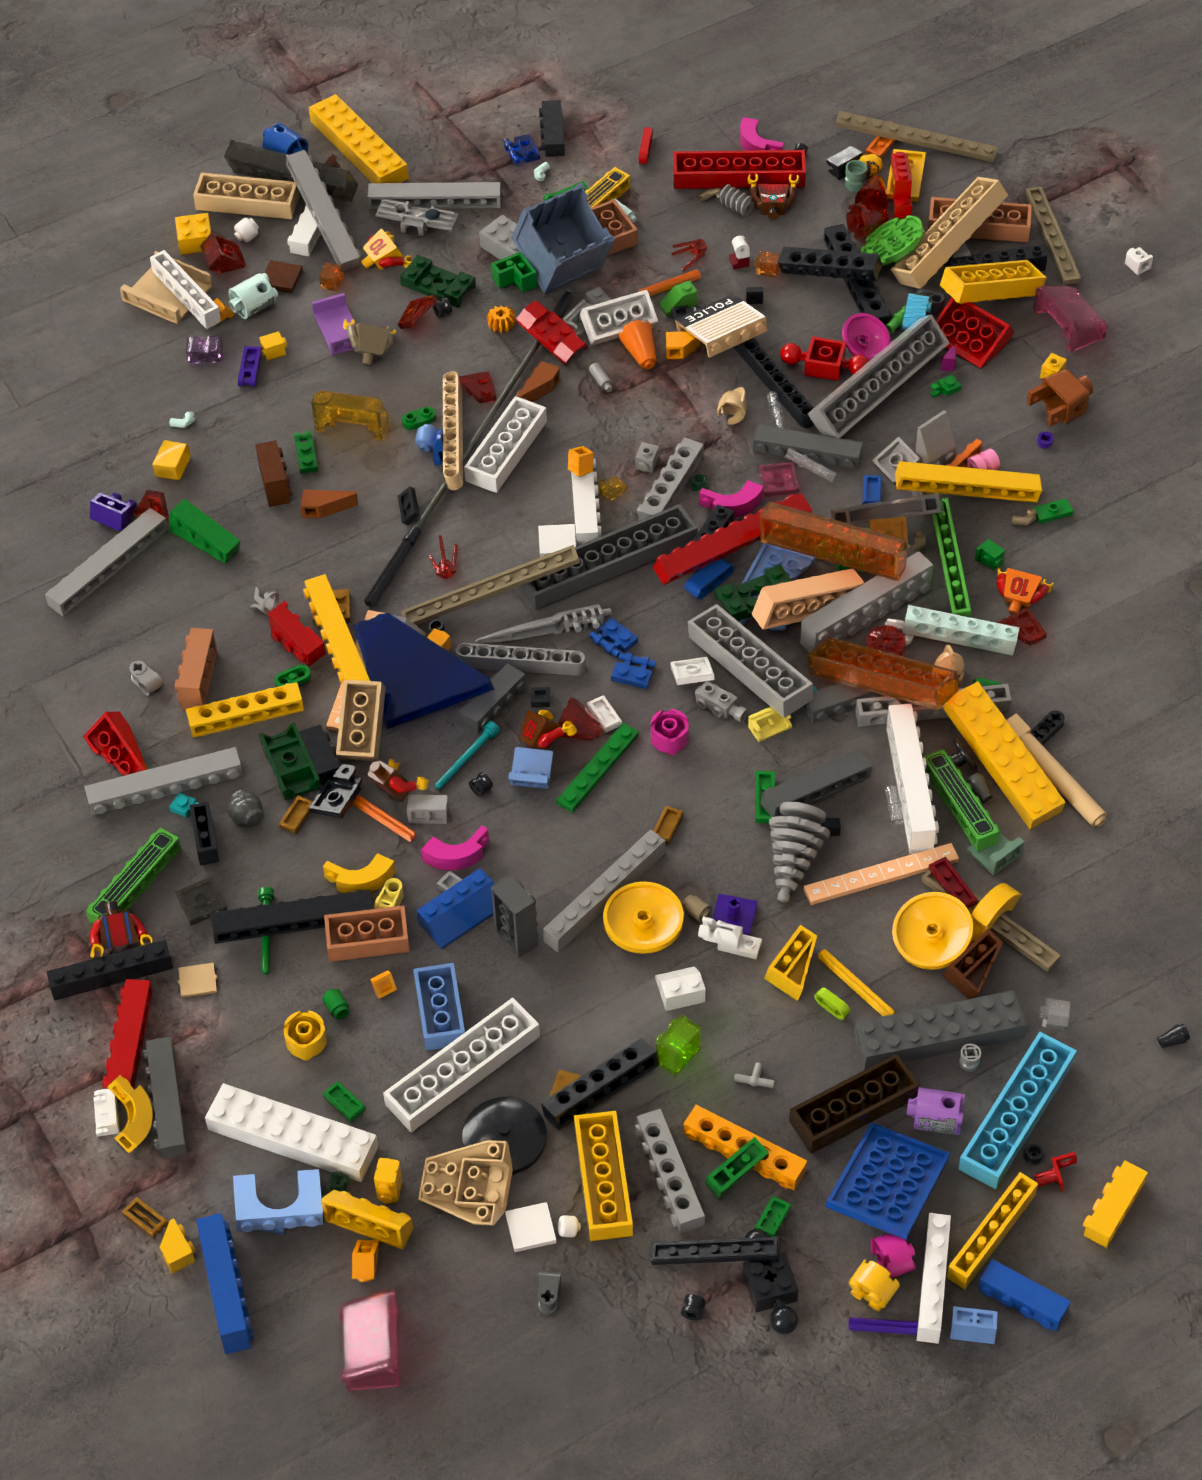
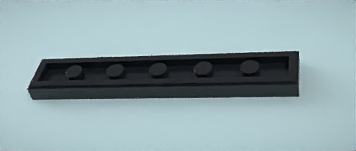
M779 1237L653 1242L650 1261L652 1265L779 1260L781 1240Z

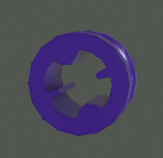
M1049 432L1039 433L1037 445L1044 449L1051 447L1053 435Z

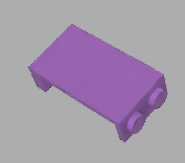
M342 293L312 302L314 317L331 354L335 355L355 349L351 345L347 331L343 328L345 319H347L348 323H351L353 319L346 305L345 294Z

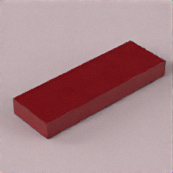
M946 857L929 864L928 869L947 894L959 899L967 909L978 904V899Z

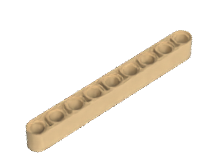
M454 371L447 372L443 376V474L450 490H457L463 486L462 386L458 374Z

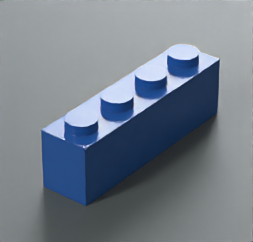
M993 1259L979 1281L978 1289L985 1296L993 1297L1004 1306L1016 1309L1024 1317L1038 1321L1046 1329L1057 1331L1069 1310L1071 1301Z

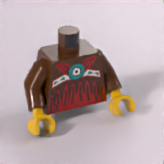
M749 174L748 183L751 184L750 196L755 206L760 209L761 214L768 215L770 219H776L778 215H784L786 209H789L795 202L797 192L795 187L799 183V176L797 175V179L792 181V174L789 175L791 187H789V184H757L756 187L758 175L755 174L756 180L753 181L750 179Z

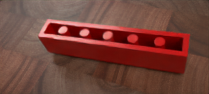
M126 979L125 986L121 987L120 998L122 1001L117 1006L118 1021L114 1022L113 1026L115 1036L114 1040L110 1041L111 1056L106 1060V1070L108 1071L102 1080V1087L108 1089L107 1086L119 1075L127 1079L134 1089L153 994L150 980Z

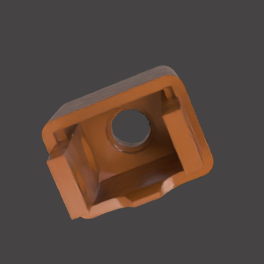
M1065 369L1043 378L1041 385L1029 390L1026 403L1031 406L1042 400L1047 406V425L1049 427L1061 421L1067 424L1087 411L1089 396L1093 394V385L1088 377L1083 375L1076 378L1069 370Z

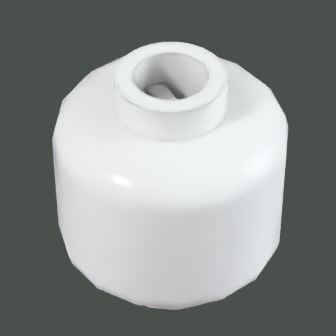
M243 218L234 226L236 232L234 235L240 242L243 240L248 243L258 235L259 227L252 218Z

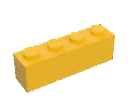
M1125 1160L1121 1167L1117 1166L1112 1174L1113 1181L1111 1183L1107 1182L1102 1191L1104 1194L1103 1198H1098L1093 1206V1215H1088L1083 1223V1227H1085L1083 1236L1107 1248L1143 1187L1148 1172Z

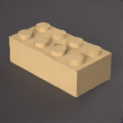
M344 680L336 755L340 759L378 761L386 686L382 682Z

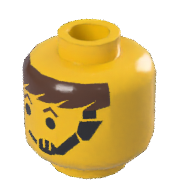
M876 154L863 155L859 158L860 161L867 165L866 177L877 175L882 169V160Z

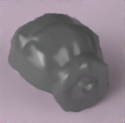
M240 789L230 797L228 814L235 823L253 826L263 819L262 803L254 793L249 792L247 789Z

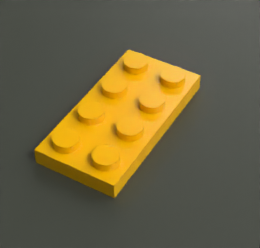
M893 149V153L904 152L908 154L912 178L911 201L918 202L926 152ZM891 166L885 199H893Z

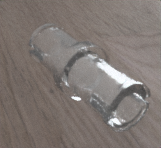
M893 785L885 788L887 797L886 807L890 812L891 823L893 825H900L904 822L901 812L902 802L899 800L897 787Z

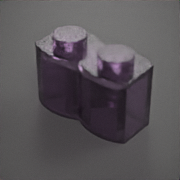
M221 337L187 338L186 357L189 363H217L222 361L223 342Z

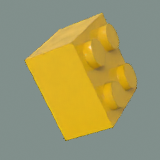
M208 213L175 217L180 255L214 250Z

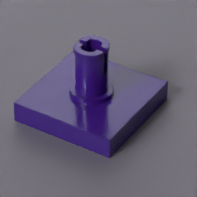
M718 894L712 919L716 922L720 920L728 924L743 927V934L750 936L758 901Z

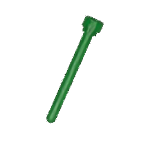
M262 887L258 890V899L263 905H269L274 899L273 888ZM270 936L262 937L261 971L263 974H268L270 971Z

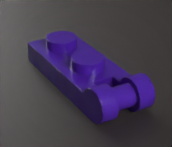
M244 346L238 386L250 385V387H256L262 347Z

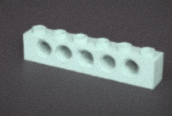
M908 605L902 633L1013 656L1019 627Z

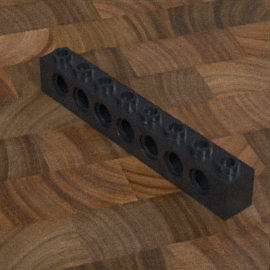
M844 224L824 228V242L828 250L858 252L856 243L852 241L850 231L846 230ZM843 278L859 312L873 315L884 325L888 324L889 320H891V312L889 309L887 310L884 298L880 297L879 289L874 285V281Z

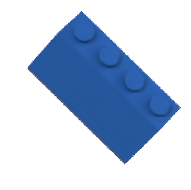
M479 868L417 909L418 924L441 949L445 948L493 915L491 887L495 884Z

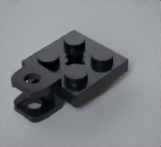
M343 764L334 774L335 780L327 779L309 807L311 813L337 818L344 817L361 791L362 778L361 776H355V766Z

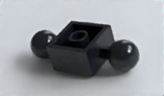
M753 1229L744 1238L769 1237V1235L761 1229ZM781 1252L779 1260L744 1262L743 1277L755 1312L773 1308L770 1324L774 1331L779 1334L793 1332L798 1325V1316L794 1309L786 1305L798 1302L799 1290L786 1253Z

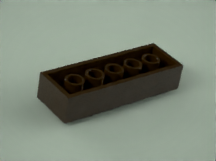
M896 1053L790 1109L789 1122L812 1154L907 1104L909 1099H914L918 1096L920 1085Z

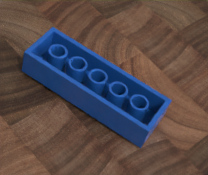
M222 1213L196 1219L225 1354L251 1348L250 1340L254 1339L250 1325L228 1220H223Z

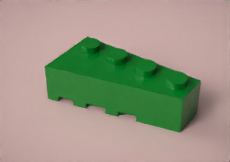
M185 498L170 511L169 531L217 560L226 563L239 551L240 540Z

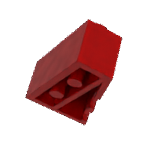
M284 600L268 612L271 637L275 642H280L286 651L292 652L301 663L304 662L306 665L311 666L326 654L324 642L309 626L305 628L299 621L300 616L297 613L293 615L287 608L289 604Z

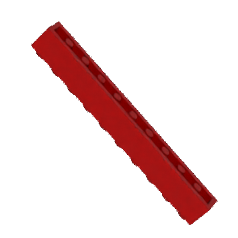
M802 493L797 495L791 494L782 502L778 500L769 508L763 507L754 515L750 513L739 522L738 520L733 521L728 525L729 527L718 528L714 534H705L699 541H690L682 549L677 547L669 555L662 554L656 559L657 562L653 569L663 585H667L806 519L813 510Z

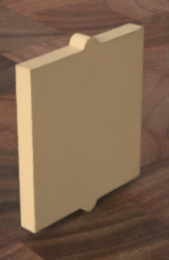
M214 963L179 968L180 980H178V985H180L181 998L217 993L216 980L218 978L215 975Z

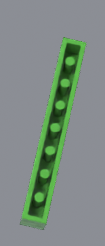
M948 498L942 499L944 511L932 513L931 515L951 614L972 618Z

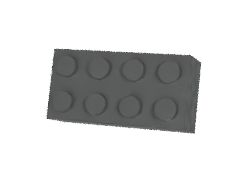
M509 875L491 887L494 927L498 936L520 958L538 946L536 900L531 893L528 894L524 890V886L519 880H515L512 875Z

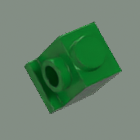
M987 539L976 548L975 561H982L984 565L995 570L1003 565L1005 550L990 539Z

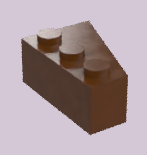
M987 929L948 966L944 977L968 999L977 998L1003 941Z

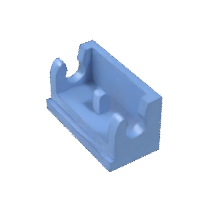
M953 1306L950 1339L994 1344L998 1311Z

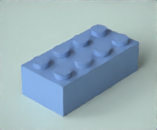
M454 963L413 969L426 1051L443 1049L465 1033Z

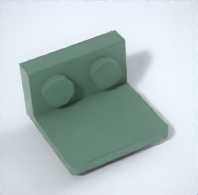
M1000 833L998 844L978 852L971 845L967 848V852L994 876L1022 856L1024 841L1020 837L1014 841H1009Z

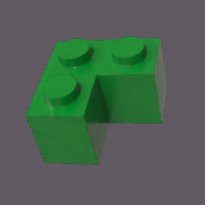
M521 252L491 263L492 279L499 288L515 283L521 292L524 293L537 287V272Z

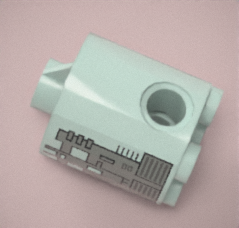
M266 273L256 274L230 288L228 291L230 298L228 303L234 313L237 312L243 319H247L275 304L276 297H278L277 290L271 287Z

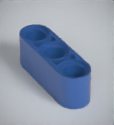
M724 558L719 559L691 576L685 583L684 588L700 600L727 580L734 572L735 567Z

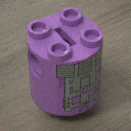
M919 1087L918 1096L908 1100L907 1115L914 1119L913 1129L960 1135L965 1094Z

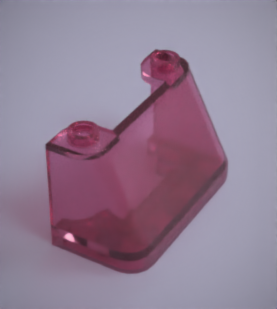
M1043 285L1036 288L1034 311L1037 314L1050 313L1063 328L1062 335L1068 338L1069 343L1066 344V347L1070 352L1106 338L1107 323L1085 301L1076 288L1073 286Z
M395 1289L384 1290L345 1302L344 1307L340 1308V1321H344L345 1369H341L342 1383L346 1382L347 1390L401 1386L397 1335L398 1303Z

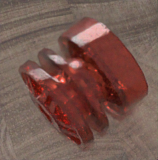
M889 625L877 626L868 633L865 663L871 672L873 671L877 675L888 676L900 671L904 663L906 638L904 633L898 628Z

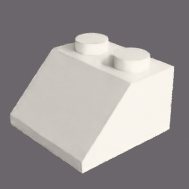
M695 967L655 975L666 1011L705 1002L706 989L701 974Z

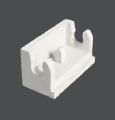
M109 1089L95 1091L94 1096H97L94 1097L96 1136L120 1133L117 1097Z

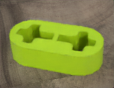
M821 988L814 995L815 1000L820 1006L840 1020H844L851 1012L849 1006L826 988Z

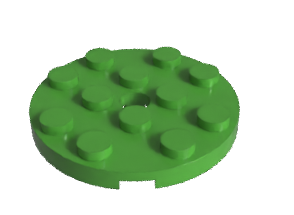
M908 215L905 219L901 220L898 217L879 226L866 238L865 241L867 243L861 248V253L879 254L882 265L892 262L897 263L901 261L902 257L916 250V246L924 236V225L916 216Z

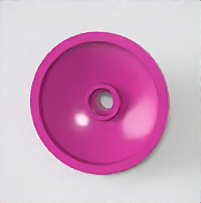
M867 313L854 314L844 323L842 338L846 342V348L854 356L858 354L864 355L870 361L891 343L886 326L873 315Z

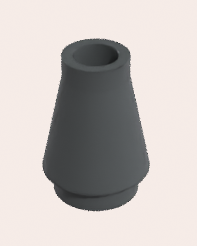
M975 773L967 779L972 791L983 802H987L993 797L984 775Z

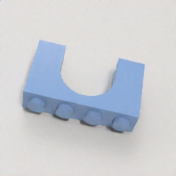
M319 1169L298 1171V1198L292 1205L284 1209H271L260 1203L256 1195L255 1174L233 1176L236 1232H251L262 1229L273 1230L275 1228L292 1229L300 1226L315 1227L323 1225Z

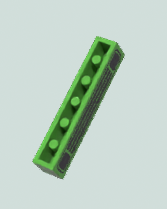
M944 749L924 756L926 759V769L924 770L925 773L929 774V781L976 851L978 852L998 844L1000 835L998 825L992 822L989 812L984 810L979 797L973 794L970 784L965 782L960 769L955 767L952 757L948 756Z
M162 828L153 833L149 841L139 848L133 859L126 863L124 869L114 876L109 886L104 888L99 897L88 906L86 913L89 922L93 924L98 920L99 915L107 914L106 902L117 901L119 911H127L181 850L179 838Z

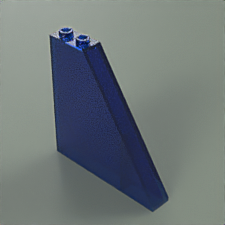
M390 613L378 614L375 618L362 620L358 624L353 625L370 681L382 682L386 686L383 722L388 729L495 690L490 678Z

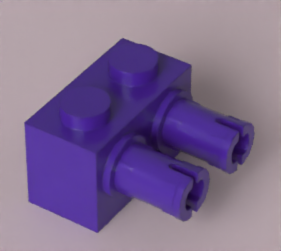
M113 492L111 496L99 493L90 501V519L115 530L122 531L130 523L131 512L137 508V503L132 499L122 502L121 495L116 494V492Z

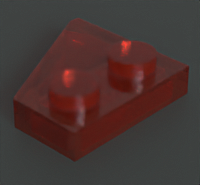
M430 295L410 301L397 324L400 329L413 327L437 302L436 296Z
M489 371L459 376L461 385L466 388V392L472 395L479 404L496 401V393Z
M146 490L134 512V516L140 517L142 513L152 508L165 517L167 522L169 514L164 493Z

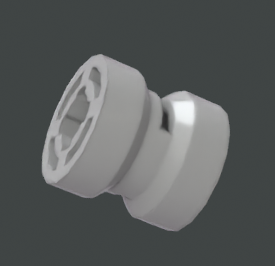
M971 1043L965 1044L961 1048L959 1065L963 1070L972 1072L978 1069L981 1058L980 1048Z

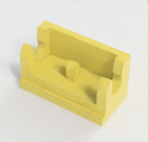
M772 707L750 715L748 727L757 741L760 742L792 728L789 720L791 715L783 718Z

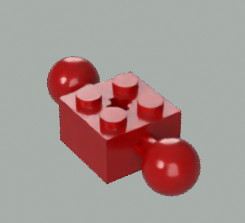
M814 336L811 338L808 352L802 351L795 343L784 345L780 351L781 360L787 365H795L799 361H805V376L839 381L842 368L849 369L853 375L869 362L866 356L860 354L853 356L851 359H846V342Z

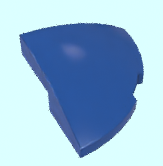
M443 428L438 429L434 440L433 460L435 465L442 464Z

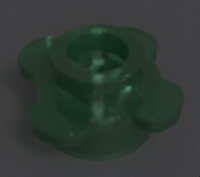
M695 474L693 477H690L691 489L693 491L702 490V488L708 489L707 477L703 474Z
M332 1172L328 1179L329 1182L326 1183L325 1187L328 1191H346L345 1187L350 1182V1178L341 1172Z

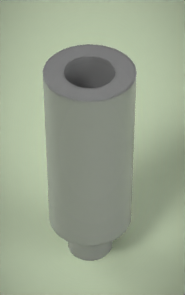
M598 362L590 365L589 371L601 389L611 392L613 389L612 381Z

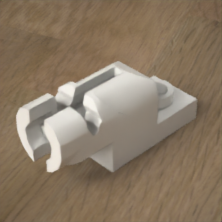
M708 917L702 918L703 924L699 927V937L706 941L718 943V950L757 960L762 944L761 938L744 935L743 927L728 924L720 920L716 922Z

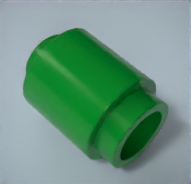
M329 989L325 992L322 1001L331 1016L337 1020L345 1018L350 1010L349 1004L339 989Z

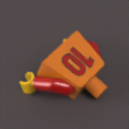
M998 568L996 582L1000 595L1004 597V602L1010 603L1008 612L1014 615L1019 614L1021 607L1030 608L1031 604H1036L1047 593L1051 592L1054 583L1047 584V579H1043L1042 583L1041 576L1007 568L1006 572H1001L1000 568Z

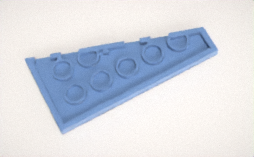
M765 540L742 583L763 576L764 570L780 564L790 579L794 581L816 562V556ZM752 595L751 597L758 598L759 595ZM752 617L739 621V623L744 625Z

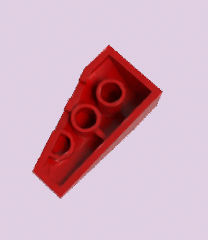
M120 711L105 712L83 736L94 753L104 757L107 763L117 767L118 771L124 776L148 770L131 727Z

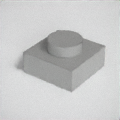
M449 870L436 885L439 890L445 892L462 879Z

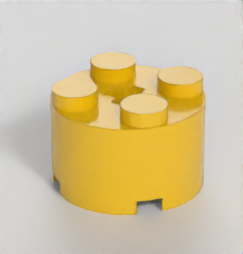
M298 1011L286 1019L284 1037L286 1047L292 1055L307 1061L323 1051L327 1045V1036L321 1016L313 1011L304 1013Z
M863 1260L849 1280V1285L852 1288L850 1293L858 1300L864 1298L869 1301V1306L878 1312L881 1308L886 1307L900 1287V1284L896 1278L894 1281L889 1278L891 1273L887 1269L871 1260L868 1264L866 1260Z

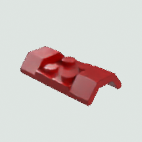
M537 300L525 307L516 319L518 324L565 365L580 349L588 348V345L576 335L577 332Z

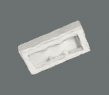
M604 695L587 702V707L605 733L622 725V720Z

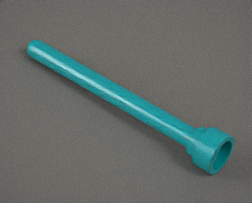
M489 721L484 726L483 734L436 782L435 788L437 790H440L488 739L495 738L500 733V728L497 724Z

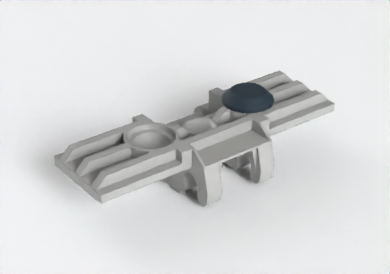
M383 199L375 216L401 221L402 233H407V227L415 226L418 229V236L424 237V230H428V227L452 231L459 215L455 212L437 209L434 206L428 209L412 206L408 201L404 203Z

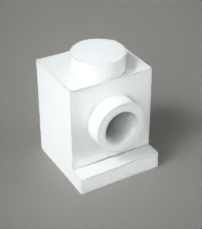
M1140 247L1137 249L1131 248L1126 254L1125 264L1134 273L1139 275L1151 269L1153 256L1148 255Z

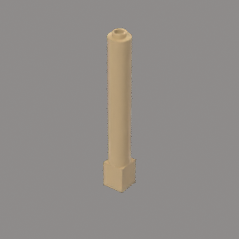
M1017 713L1007 719V722L1054 787L1092 827L1103 825L1106 821L1107 813L1031 734V728Z

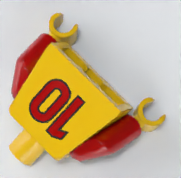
M380 229L375 235H371L367 244L363 247L368 256L361 260V263L366 269L374 263L380 270L390 266H403V264L407 268L412 262V257L409 255L403 259L404 256L394 244V235H391L389 231L384 232L383 229Z

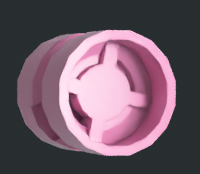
M987 449L980 454H976L968 458L966 462L967 468L1000 469L999 457L993 449Z

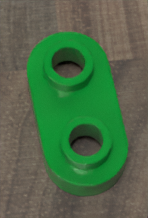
M423 407L408 412L402 416V425L407 430H414L424 424H432L436 420L435 410L431 407Z
M297 665L277 674L274 678L275 687L296 682L298 686L307 683L311 678L310 669L306 665Z

